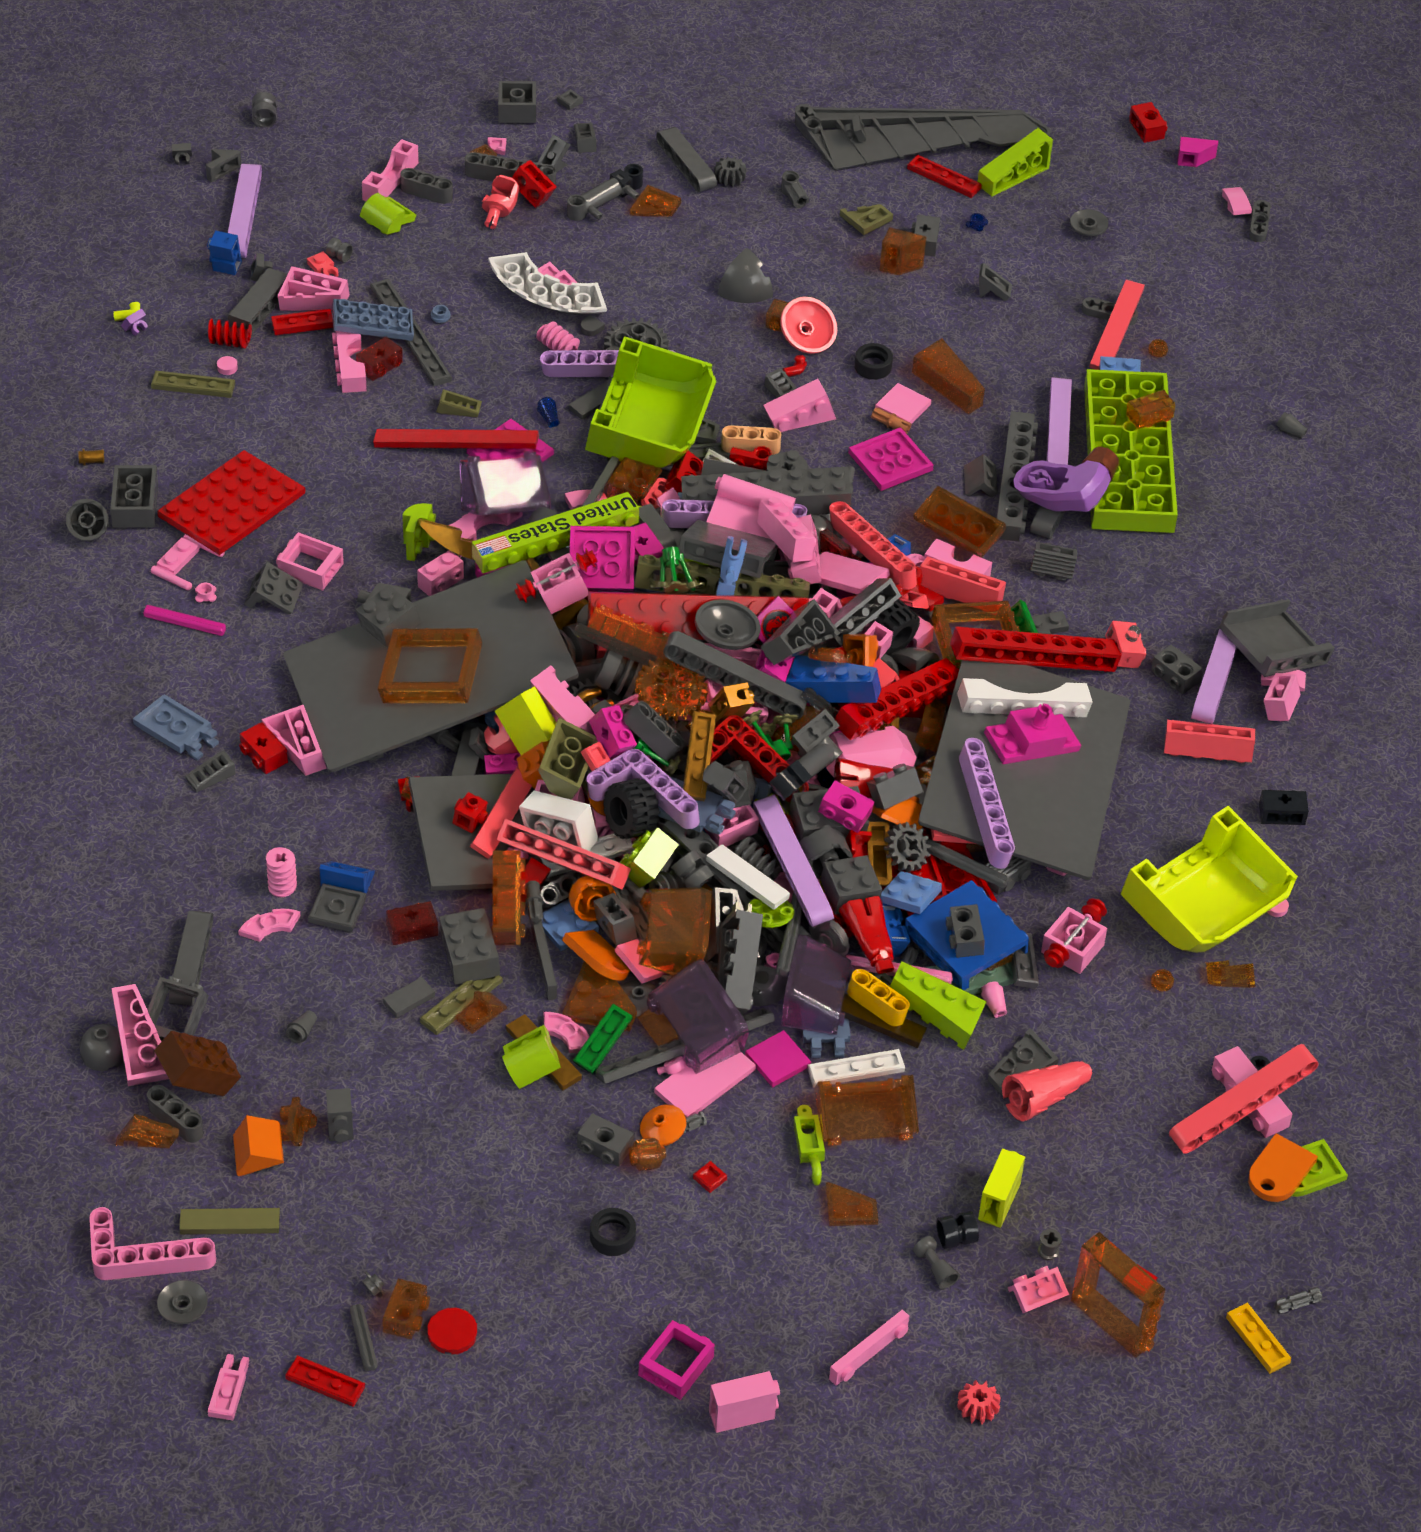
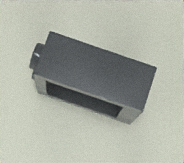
M169 976L168 979L159 978L148 1007V1013L155 1025L160 1040H163L170 1031H174L156 1025L168 991L172 990L197 998L184 1033L194 1036L209 997L203 990L204 987L195 983H190L189 986L182 984V980L173 976Z

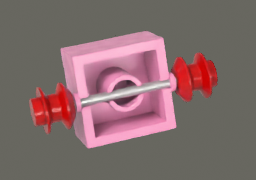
M585 548V554L580 555L576 553L577 562L573 561L570 553H567L530 572L535 582L532 584L530 580L525 579V584L522 586L516 583L518 588L514 590L520 601L524 599L527 603V597L532 596L535 599L536 590H539L551 614L561 611L577 601H581L588 596L589 591L578 571L579 566L586 573L587 567L592 565L596 568L595 563L598 560L592 550L588 552L587 548Z
M1089 899L1087 905L1081 908L1082 914L1067 907L1044 934L1041 953L1044 954L1045 961L1049 966L1061 968L1065 965L1081 974L1104 946L1107 928L1099 924L1101 917L1107 914L1105 904L1101 900Z

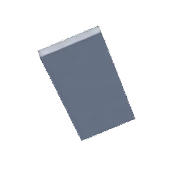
M333 299V331L413 341L412 309L385 304L378 305L367 302L348 301L346 299Z

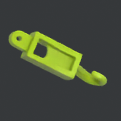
M800 1105L797 1108V1116H794V1131L800 1163H811L812 1181L815 1186H818L822 1178L820 1162L825 1159V1148L818 1115H812V1110L808 1105ZM813 1128L814 1132L810 1134H805L802 1131V1129Z

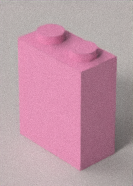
M770 1371L711 1385L709 1413L716 1433L775 1419V1411L779 1408L777 1395H780V1389L777 1380L772 1379Z

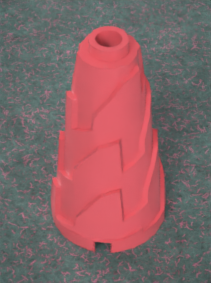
M1076 1061L1059 1066L1051 1065L1041 1069H1031L1006 1076L1002 1083L1003 1099L1009 1097L1010 1100L1006 1107L1017 1120L1027 1121L1047 1110L1049 1106L1065 1099L1066 1095L1076 1091L1081 1085L1089 1082L1092 1076V1069L1087 1063Z

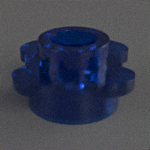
M980 213L972 214L970 221L966 222L967 227H971L976 231H983V227L988 225V220Z

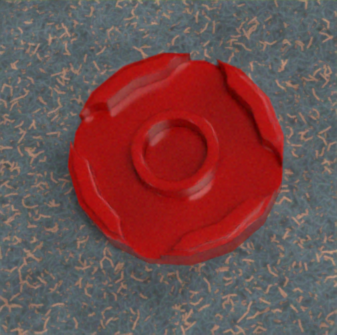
M460 1308L440 1310L431 1317L428 1323V1340L432 1347L445 1354V1352H448L451 1355L463 1353L471 1348L476 1341L477 1323L474 1317L466 1310Z

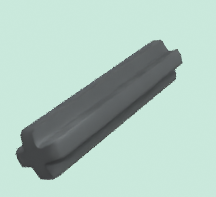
M352 1305L350 1307V1315L364 1370H376L377 1360L363 1305Z

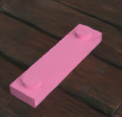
M901 1310L830 1367L829 1380L836 1386L842 1381H848L854 1375L855 1370L896 1338H902L908 1331L909 1315L904 1310Z

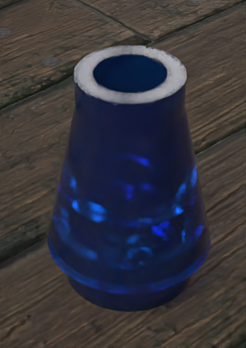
M551 397L540 399L537 403V411L546 421L549 428L558 426L560 421L558 419L556 402Z

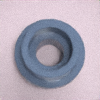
M436 305L431 311V319L438 323L446 322L450 319V311L445 305Z

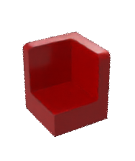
M853 830L849 831L845 840L853 857L868 856L867 843L872 837V832L859 831L857 833Z

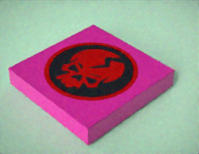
M778 595L757 615L761 627L758 639L763 644L794 612Z

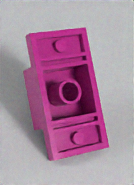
M1043 703V706L1040 704L1038 707L1010 711L1005 724L987 726L984 731L985 736L1003 765L1077 752L1081 748L1079 740L1062 714L1054 715L1052 708Z

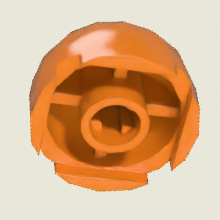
M584 875L572 884L569 891V903L574 913L580 919L590 922L596 921L593 901L612 893L616 894L610 884Z

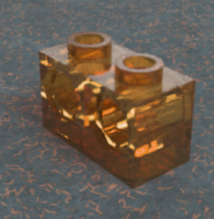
M398 1278L382 1319L384 1333L412 1340L415 1331L419 1332L423 1320V1317H421L422 1311H427L429 1307L430 1296H427V1285Z

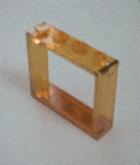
M1008 601L934 605L931 622L942 658H947L958 669H960L961 661L956 660L950 646L952 632L949 623L999 620L1002 630L1020 632L1019 626L1014 621V611H1011Z
M478 628L393 629L378 685V692L382 702L468 703L482 647ZM467 646L458 682H393L402 647Z
M1098 1232L1081 1247L1071 1301L1136 1358L1146 1350L1149 1352L1155 1344L1153 1341L1158 1331L1157 1324L1161 1318L1160 1311L1164 1304L1163 1298L1166 1289L1103 1234ZM1101 1266L1144 1303L1139 1327L1096 1290Z

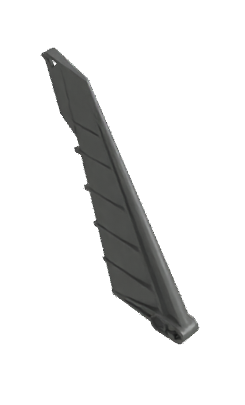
M799 104L795 108L796 127L807 140H810L834 170L863 164L870 165L872 162L897 157L904 159V156L932 151L934 154L937 153L936 149L964 144L967 148L970 147V142L975 141L999 147L1014 145L1037 128L1041 129L1049 137L1051 133L1047 126L1022 110L811 107L808 104ZM858 114L864 126H873L865 127L867 140L859 142L857 137L849 139L844 127L846 124H853L852 116ZM826 128H836L834 130H823Z

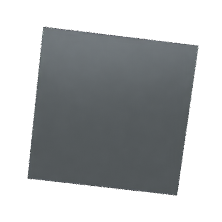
M512 774L409 777L408 783L430 891L510 888L532 857L542 863L541 858L528 853L529 857L524 861L522 868H509L503 861V856L507 855V849L511 846L499 842L492 856L487 859L470 847L483 824L479 823L473 833L452 824L455 804L459 798L463 799L468 792L488 802L486 811L489 814ZM531 787L525 799L535 790L533 787ZM519 809L512 821L524 826ZM564 874L546 878L541 886L548 885L564 876Z

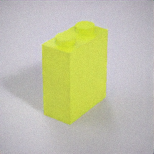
M535 686L495 710L496 715L520 755H523L541 742L549 741L556 725L555 719Z
M1002 1148L982 1192L978 1220L999 1228L1002 1227L1021 1184L1025 1156Z

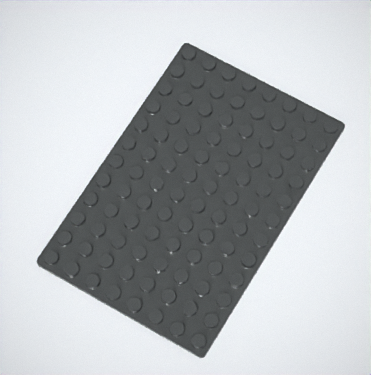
M526 561L514 563L413 602L421 623L388 648L358 623L283 653L329 772L341 770L496 710L521 693L531 689L530 680L550 665L556 670L555 674L560 682L564 680L568 682L578 678V670L539 590H536L535 599L532 596L527 597V603L524 599L520 601L514 589L518 588L516 583L522 586L525 584V579L530 580L532 584L535 582Z
M962 660L918 824L984 846L959 761V756L966 739L977 738L984 744L1014 842L1015 850L1012 856L1090 880L1093 874L1130 700L1087 685L1093 702L1087 717H1064L1081 744L1079 751L1003 765L985 736L984 731L987 726L1005 724L1009 714L962 713L957 695L962 679H984L1003 689L1028 694L1048 692L1061 687L1065 683L1080 682L1028 665Z

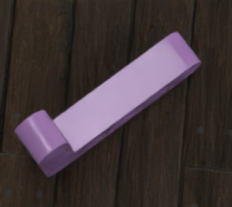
M630 749L587 776L589 797L594 801L604 800L605 792L608 791L607 788L612 784L640 778V780L643 779L651 785V789L654 790L656 799H658V806L681 827L693 829L700 823L698 803L638 749Z

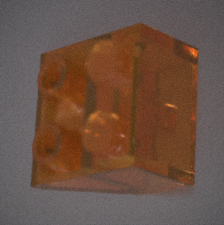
M889 227L882 241L880 271L901 275L922 269L924 266L927 237Z
M624 457L607 482V498L629 492L635 502L644 499L662 473V469Z

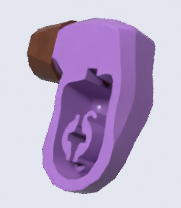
M1096 447L1076 467L1043 460L1033 461L1023 466L1016 473L1014 486L1022 497L1049 510L1089 512L1098 505L1119 466V459L1110 449Z

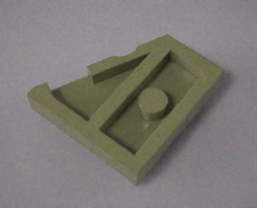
M881 204L857 207V211L847 212L846 208L840 210V216L863 235L893 220V214Z

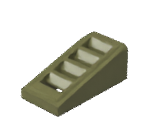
M443 389L436 412L448 415L478 417L482 401Z

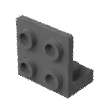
M266 562L255 574L244 605L252 608L257 602L260 604L264 599L287 614H291L303 583L271 563Z

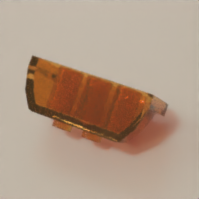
M940 486L934 489L913 514L914 520L923 524L941 538L981 558L998 542L1006 531V524Z

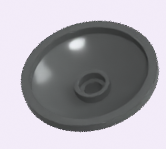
M720 599L706 602L697 610L695 616V626L699 634L710 644L722 649L738 650L747 648L757 641L761 630L757 616L749 608L730 600Z

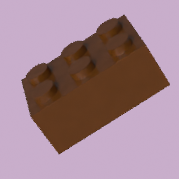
M170 1031L154 1050L170 1082L174 1086L225 1096L241 1078L237 1065L227 1052V1047L220 1041Z

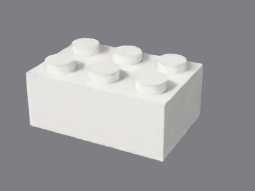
M534 790L519 806L523 824L528 828L588 851L599 840L590 804Z

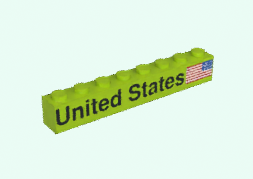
M625 492L472 541V557L482 573L493 571L570 546V526L629 527L638 524L639 507L629 492Z

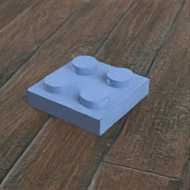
M901 871L882 891L880 898L884 904L921 914L942 891V883Z
M569 899L543 912L542 925L544 933L560 951L568 948L562 941L565 933L586 930L599 931V926L595 921H584L574 913Z

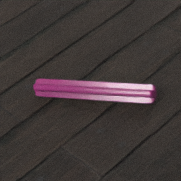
M146 605L144 609V616L147 618L223 636L226 631L224 623L152 605Z

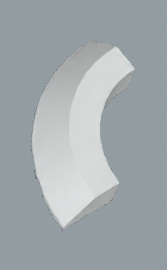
M527 252L488 258L492 270L500 281L511 291L530 302L571 314H599L607 312L598 283L572 282L571 285L560 283V279L548 274H541L538 271V267L529 258Z

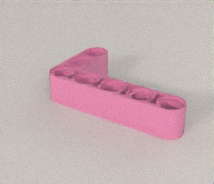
M99 1207L90 1214L93 1270L95 1276L100 1280L206 1270L213 1267L216 1263L215 1245L209 1238L115 1247L111 1211L105 1207Z

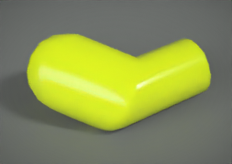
M130 303V310L114 311V320H125L126 317L140 310V303Z

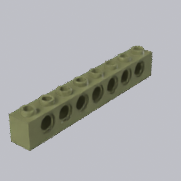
M649 554L639 555L634 587L660 591L659 589H650V585H655L656 581H660V575L653 573L655 570H660V558ZM694 561L686 562L692 581H695L697 577H704L706 579L703 582V586L689 592L716 595L717 582L721 578V568L712 565H699ZM679 562V566L675 567L676 574L681 573L685 576ZM665 565L664 582H668L669 585L672 582L671 569ZM739 573L738 580L735 581L734 595H778L808 598L810 582L802 578L788 579L781 575L768 576L762 573V577L757 578ZM686 576L681 579L677 578V581L681 583H688ZM745 583L749 587L743 589L740 588L738 585ZM768 587L770 591L763 592L760 588ZM784 590H789L792 593L790 595H784L781 592Z

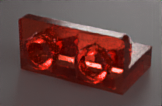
M828 529L820 531L821 553L826 551L861 561L858 556L852 553L851 546L838 538L837 535H834Z

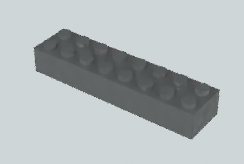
M848 467L726 474L796 498L795 504H801L807 508V514H830L829 506L838 501L845 502L851 507ZM723 474L681 476L682 500L715 501L718 489H715V484L718 477H722Z

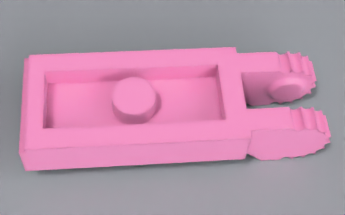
M227 1354L208 1408V1417L234 1420L249 1365L248 1357L242 1358L237 1371L231 1370L234 1364V1356Z

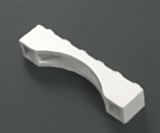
M963 678L957 692L962 713L1009 714L1010 711L1038 707L1040 704L1043 706V703L1052 708L1054 715L1087 717L1093 703L1087 683H1065L1052 691L1028 694L1003 689L984 679Z

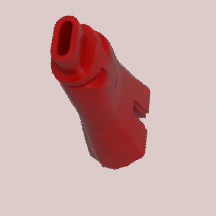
M837 758L834 766V781L846 787L858 786L861 795L872 798L867 782L873 780V776L876 774L888 773L893 769Z
M873 896L865 898L864 902L862 899H856L843 904L839 908V913L857 939L871 966L876 968L878 974L892 972L894 970L892 964L894 960L893 949L886 928L881 898Z

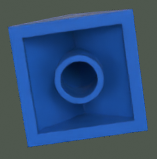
M330 861L320 864L321 886L322 884H327L367 894L375 870Z

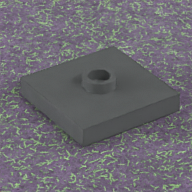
M322 884L309 914L308 923L353 932L367 899L366 893Z

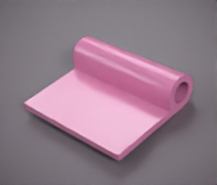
M723 474L716 481L715 489H718L717 496L706 522L771 539L757 523L760 500H766L771 497L780 498L792 512L796 498Z

